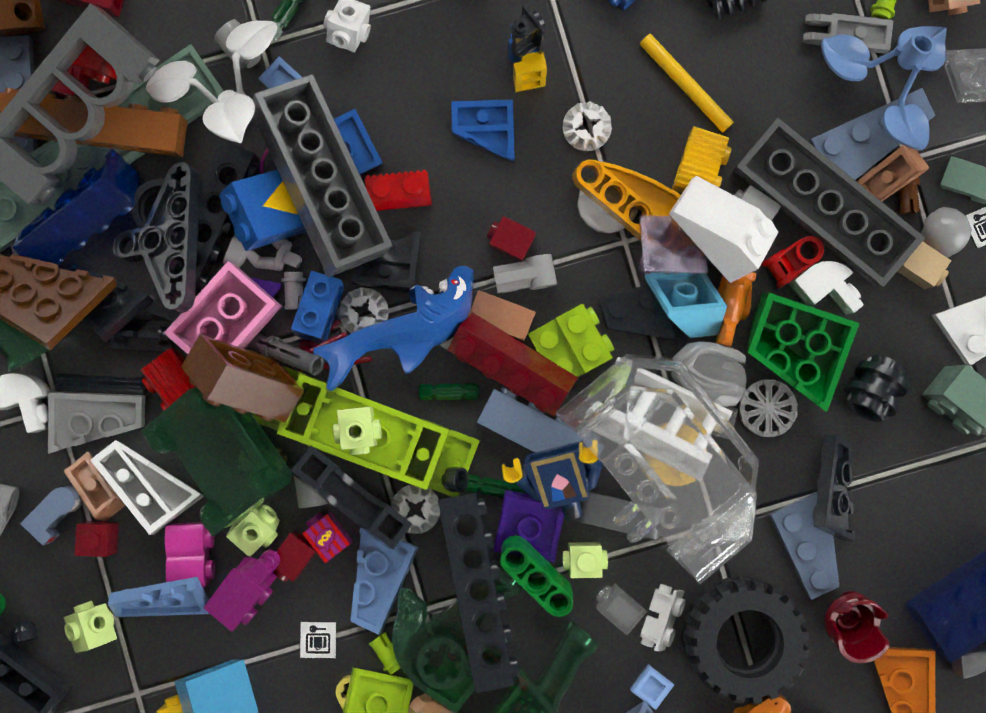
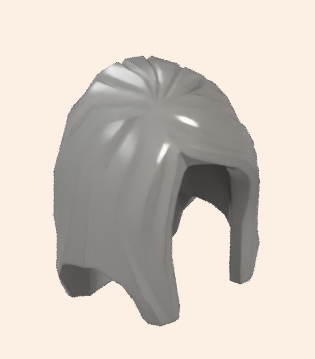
M699 341L689 343L673 357L671 375L677 385L724 407L736 406L742 399L746 389V373L740 364H745L746 356L734 348L712 342Z

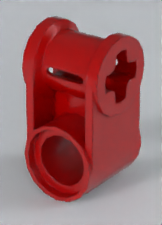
M806 236L786 249H781L761 264L769 269L777 281L776 287L779 289L818 262L824 254V246L817 237ZM803 243L809 244L813 248L814 255L811 259H806L801 255L800 248Z

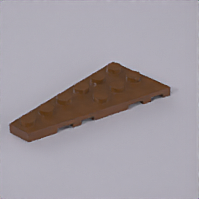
M14 254L10 257L0 255V319L51 351L117 286V282L114 277L104 275L103 278L90 276L88 271L77 269L73 272L60 269L57 264Z

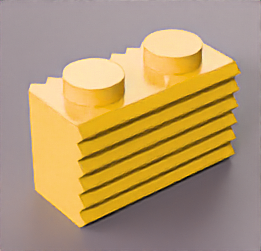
M694 126L689 133L672 190L683 193L691 179L695 176L720 187L722 177L718 176L721 164H727L732 149L727 146L729 137Z

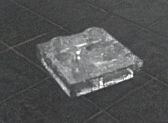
M986 48L945 50L944 66L957 103L985 102Z

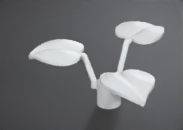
M273 21L246 22L237 26L227 37L226 47L230 52H234L232 61L237 92L233 90L223 91L217 99L198 80L193 78L197 69L192 63L187 61H175L161 67L148 81L146 91L156 101L172 102L184 96L188 92L190 85L197 87L213 103L203 114V123L206 128L221 138L241 143L245 129L253 117L255 104L243 91L239 59L242 57L250 60L263 53L277 32V24Z

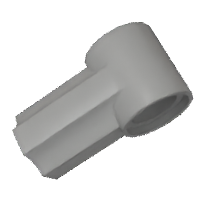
M552 254L537 255L526 258L523 262L493 267L497 293H507L526 288L536 290L556 286L557 280Z

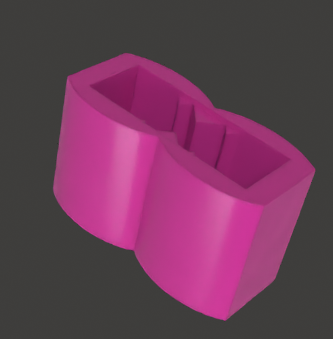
M208 522L170 523L165 526L166 582L198 577L202 587H206L210 584V579L215 578V562L210 560L209 548L214 547V531L209 529Z

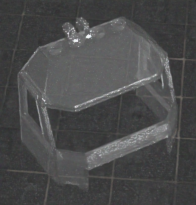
M626 354L556 412L555 415L581 438L631 498L632 502L614 517V523L618 527L623 526L633 519L639 511L646 517L628 533L627 538L631 543H636L654 527L670 546L666 551L701 584L752 541L759 459L681 361L666 357ZM643 368L676 372L742 454L738 458L739 471L674 390L631 386L635 375ZM611 394H613L606 402H604L601 406H599V407H598L595 411H593L589 416H587L585 419L581 420V419L584 418L587 414H589L593 409H595L599 404H601L605 399H607Z

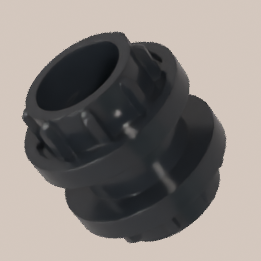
M882 355L870 356L866 361H860L855 369V374L860 381H849L844 390L847 396V406L853 413L872 422L886 421L887 417L895 416L900 407L894 397L905 396L910 388L906 376L907 371L897 361Z

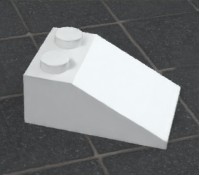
M698 176L691 179L669 213L730 283L759 269L779 232L773 222L759 208Z

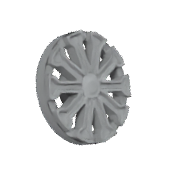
M765 379L756 381L745 389L743 397L738 404V412L743 425L750 432L761 437H775L784 434L793 425L797 417L798 403L795 395L787 385L776 380ZM761 385L765 386V396L759 390ZM775 385L778 387V390L772 397V386ZM753 392L758 400L749 399L748 394ZM784 393L788 395V399L778 402ZM745 405L753 406L754 410L745 411ZM791 405V412L780 409ZM757 415L754 423L750 424L748 419ZM778 415L788 418V422L784 424ZM765 420V430L762 432L759 430V426ZM772 420L778 427V430L774 432L772 431Z

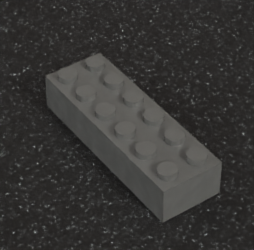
M313 74L255 93L252 99L255 104L253 118L327 277H332L383 256L393 245Z
M779 118L772 122L733 169L747 183L780 204V210L812 236L817 237L824 246L875 287H884L925 239L922 234Z

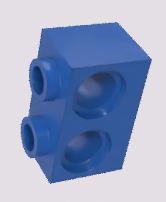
M311 270L291 330L297 337L319 344L328 339L345 290L341 279L328 278L325 274Z

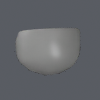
M942 207L936 209L925 219V224L920 234L925 237L924 243L948 258L966 246L972 229L966 215L955 208Z

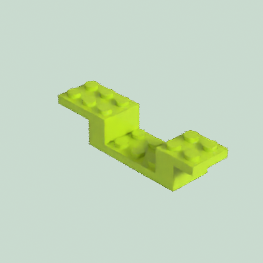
M285 366L282 367L304 389L302 396L286 423L272 419L270 422L265 421L255 413L248 411L246 414H241L228 405L225 409L227 412L277 430L279 435L308 446L312 445L316 449L424 490L430 488L451 497L459 496L460 493L446 490L442 485V475L445 474L447 468L462 467L468 472L480 441L338 387L333 391L326 390L327 382ZM373 407L374 419H380L382 438L376 439L377 445L369 447L370 453L350 455V449L341 450V444L335 443L333 425L338 424L337 410ZM356 425L354 434L360 437L362 430Z

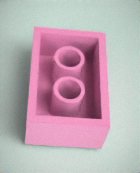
M228 261L196 296L193 306L187 312L181 313L164 334L187 354H189L199 334L245 349L282 306L237 265Z

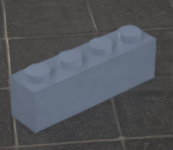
M503 386L500 392L495 389L493 390L477 423L533 452L582 440L585 441L587 448L593 447V442L598 441L600 457L606 446L600 444L602 439L600 436L586 429L583 435L572 429L574 423L559 415H557L555 420L544 415L545 412L537 409L532 402H529L528 406L517 401L518 395L511 393Z

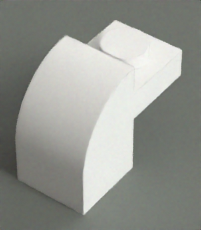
M826 261L815 264L801 272V275L788 283L807 306L815 305L827 294L831 296L846 315L855 313L864 305L859 299L861 297L859 291L851 283L846 284L844 281L853 272L847 266L838 262Z
M17 373L1 375L0 410H8L20 406L27 433L48 430V407L42 403V399L48 398V392H51V389L42 379L33 375Z

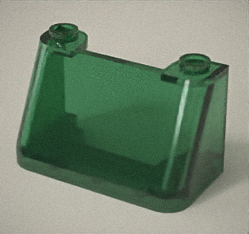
M195 387L186 391L141 432L153 450L163 454L175 451L208 500V503L200 510L202 524L213 537L286 487L291 482L292 475L288 472L290 470L251 412L247 411L246 414H241L228 405L220 404V406H214L206 402L202 398V392Z

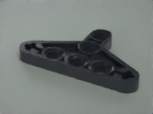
M185 162L175 163L169 169L144 227L121 232L113 242V252L117 257L128 262L145 260L164 307L177 313H185L193 306L196 286L200 177L198 171ZM186 200L187 206L185 211L177 214L178 205ZM185 229L186 235L184 240L176 244L177 234ZM155 235H159V243L155 248L151 249L150 242ZM133 239L132 250L125 254V245ZM183 259V270L179 274H175L177 262Z

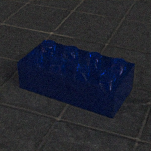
M986 551L904 603L936 654L950 663L986 641Z

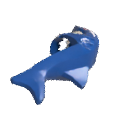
M467 266L456 267L447 279L439 283V295H435L433 290L428 289L426 286L416 284L409 290V297L411 303L417 305V312L379 322L353 332L345 338L314 348L313 354L323 357L329 367L326 390H335L343 383L357 359L366 352L378 349H392L398 355L405 374L412 372L422 363L433 347L452 339L459 326L467 319L472 303L474 270Z

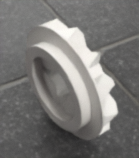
M591 101L577 103L568 110L563 120V133L566 140L574 148L582 151H592L603 146L607 142L612 130L610 115L607 114L603 106L594 104ZM582 115L589 122L599 121L592 128L593 137H591L590 133L588 134L586 129L577 130L583 123Z
M360 287L348 292L341 301L339 317L343 327L350 333L388 320L389 310L386 300L380 293L374 289ZM367 300H369L368 310L376 318L364 317L363 321H360L358 325L359 314L352 309V306L356 308L357 306L363 307Z
M407 485L400 489L394 496L391 507L405 518L410 511L406 499L414 504L419 501L421 502L423 499L426 500L421 508L426 519L416 514L412 517L410 516L407 520L412 523V526L407 533L422 534L431 529L440 516L439 499L435 492L430 488L424 490L414 485Z

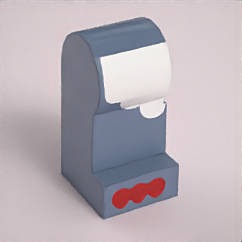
M73 486L55 488L20 524L42 545L53 543L61 534L55 527L68 513L78 510L83 500Z

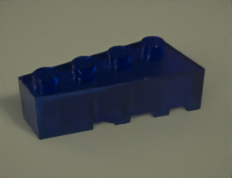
M112 148L105 155L106 162L100 169L97 170L92 166L84 173V178L79 182L75 191L69 187L61 194L54 204V210L49 206L46 207L18 232L13 249L23 257L60 265L66 258V254L72 249L75 251L81 249L93 233L103 232L111 224L114 217L118 214L123 216L133 208L140 174Z

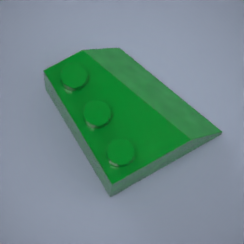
M762 292L752 320L747 352L827 412L859 323L772 293Z

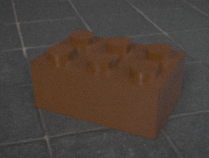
M199 334L181 366L189 376V382L202 392V398L206 402L214 406H220V404L228 405L241 414H246L247 411L255 413L261 419L269 422L275 419L286 423L304 392V389L277 360Z

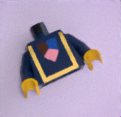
M584 440L527 454L523 463L524 469L521 467V462L518 458L513 459L514 467L512 468L506 467L505 464L501 465L503 478L506 482H515L534 500L542 502L545 509L561 506L565 520H574L583 515L579 502L589 499L590 490L597 486L602 470L598 441L593 442V447L587 448Z

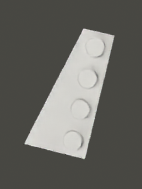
M986 296L931 315L965 365L971 366L986 356Z

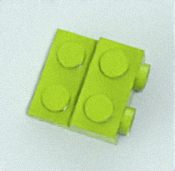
M584 304L528 333L538 353L577 377L612 359L610 352L614 351L606 334L600 336L595 326L600 322L593 308L589 307L586 309Z

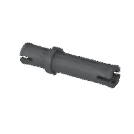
M258 333L246 347L248 350H253L264 356L309 372L312 375H318L324 367L323 357L283 343L281 338L276 336L267 337Z

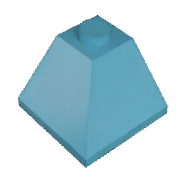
M703 268L645 273V279L665 313L686 335L694 338L719 334L727 305Z

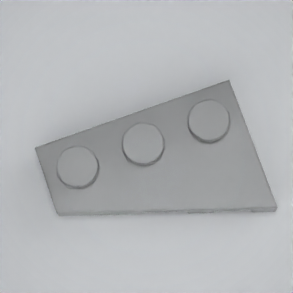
M72 391L48 392V454L145 426V395Z

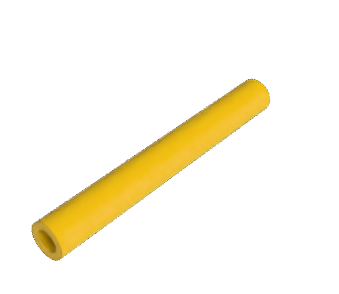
M651 33L640 42L639 45L722 133L734 123Z

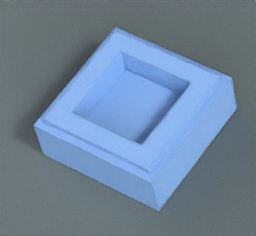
M648 664L631 686L630 691L656 710L674 684Z

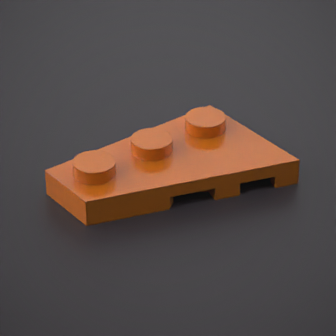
M889 647L881 657L874 660L891 713H936L934 649Z

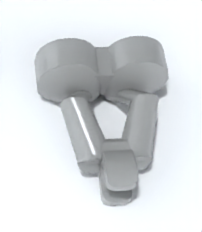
M235 235L229 244L223 264L229 261L240 268L248 259L255 268L280 272L285 264L298 269L302 263V258L291 252L293 245L287 239L271 243L278 249L276 257H260L253 250L245 252L242 243L238 241Z

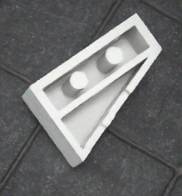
M117 440L90 460L149 535L158 533L204 497L203 494Z

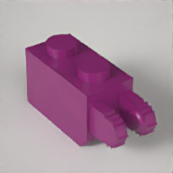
M266 550L257 560L254 557H245L236 568L230 571L203 609L231 632L240 623L246 626L258 612L254 606L257 603L262 606L273 593L270 586L277 578L273 571L281 561L277 551Z

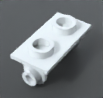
M660 584L659 589H655L649 610L659 613V617L657 619L647 615L640 637H642L641 644L653 647L654 643H656L654 651L657 652L664 651L666 646H671L676 632L673 629L675 619L681 616L685 607V599H682L685 591L674 590L673 594H671L672 587Z

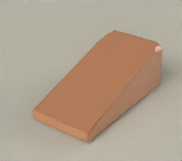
M903 145L857 180V182L882 202L919 177L929 167L917 150Z
M478 290L469 315L473 312L510 336L524 342L536 312Z
M86 452L65 469L64 473L94 519L107 521L126 505L90 461L93 458L91 453Z

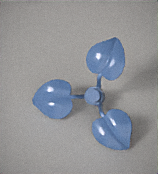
M921 26L907 29L900 34L897 42L898 46L893 51L873 61H869V50L864 42L857 37L842 34L823 38L821 49L827 65L836 75L845 80L861 81L867 76V67L873 68L894 56H898L897 61L902 68L906 70L912 69L898 99V106H890L885 110L882 118L883 126L887 134L902 145L915 150H923L927 146L929 141L928 119L918 105H905V99L917 73L921 69L935 71L944 64L947 28Z

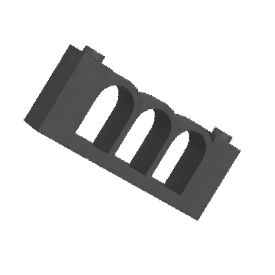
M91 3L0 113V180L27 204H44L54 196L56 192L54 187L60 181L54 175L68 170L77 157L75 140L85 141L99 134L105 122L103 107L121 105L131 94L133 82L140 84L142 81L147 82L157 70L155 65L159 62V59L102 8ZM87 45L109 62L116 72V87L107 97L98 98L67 71ZM59 80L77 94L87 106L88 120L85 126L78 132L72 133L39 105ZM30 115L34 116L58 139L60 146L59 156L50 166L46 167L40 164L12 139Z

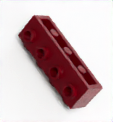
M473 312L459 326L447 349L458 360L471 364L479 369L487 378L495 379L506 386L511 393L524 397L532 402L540 411L548 412L553 416L578 379L574 374Z

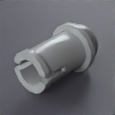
M284 272V278H281V282L285 283L284 310H298L303 295V282H306V278H303V272Z

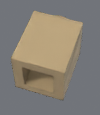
M922 241L897 272L921 288L927 289L935 285L939 286L945 280L949 273L946 268L951 260Z

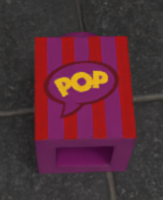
M321 512L316 514L306 522L309 528L302 533L324 563L328 562L353 542V539L332 512L325 516Z

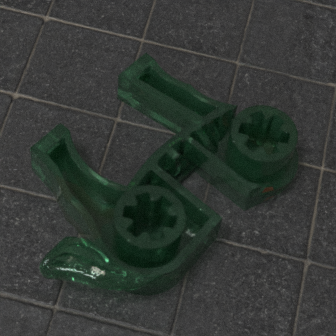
M498 564L500 580H495L497 593L503 592L505 599L518 595L523 588ZM480 582L471 587V592L474 597L482 599L488 595L489 589L485 583ZM403 587L398 592V610L392 631L395 658L401 669L415 686L454 713H457L475 690L458 600L456 598L443 611L427 618L428 607L425 601L408 588ZM481 614L477 618L479 627L487 614ZM572 621L539 680H534L518 664L520 675L514 676V686H511L492 713H558L560 701L565 691L572 684L577 669L599 647L597 640ZM489 646L484 649V656L490 662H496L502 657L501 651L495 646Z

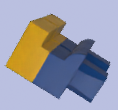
M511 34V39H508V58L513 63L515 91L520 92L544 87L547 76L544 52L540 54L537 49H534L526 56H516L511 48L513 42Z

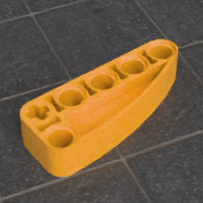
M589 159L583 161L575 168L572 179L576 187L604 209L618 223H621L669 266L678 270L691 268L703 257L704 253L669 214L681 196L679 193L654 179L615 164ZM583 168H590L595 172L596 178L594 183H586L582 179L581 170ZM609 187L616 189L619 194V200L615 204L608 202L605 198V191ZM632 207L638 208L642 212L643 216L639 224L633 223L629 218V211ZM656 227H660L665 231L666 239L662 244L655 242L652 235ZM686 249L685 257L688 260L679 261L680 253L678 250Z

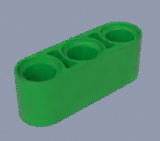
M516 535L505 539L502 544L500 558L503 569L548 613L557 617L569 614L573 607V590L569 581L526 539ZM519 551L522 553V556L515 559L511 558L508 553ZM539 572L544 577L536 580L531 578L530 574ZM563 594L566 598L558 601L553 599L552 596Z

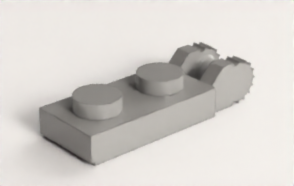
M814 13L806 15V24L818 27L828 26V34L805 33L803 42L806 44L821 45L823 38L845 34L862 40L869 52L887 54L890 51L893 29L892 20L832 13L831 15Z

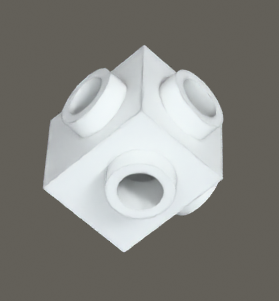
M339 0L333 11L328 10L324 19L323 27L327 28L326 42L355 52L360 42H366L370 33V6L356 0Z

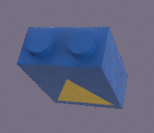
M278 169L231 182L219 194L222 208L229 215L234 226L236 238L242 243L245 252L306 232Z

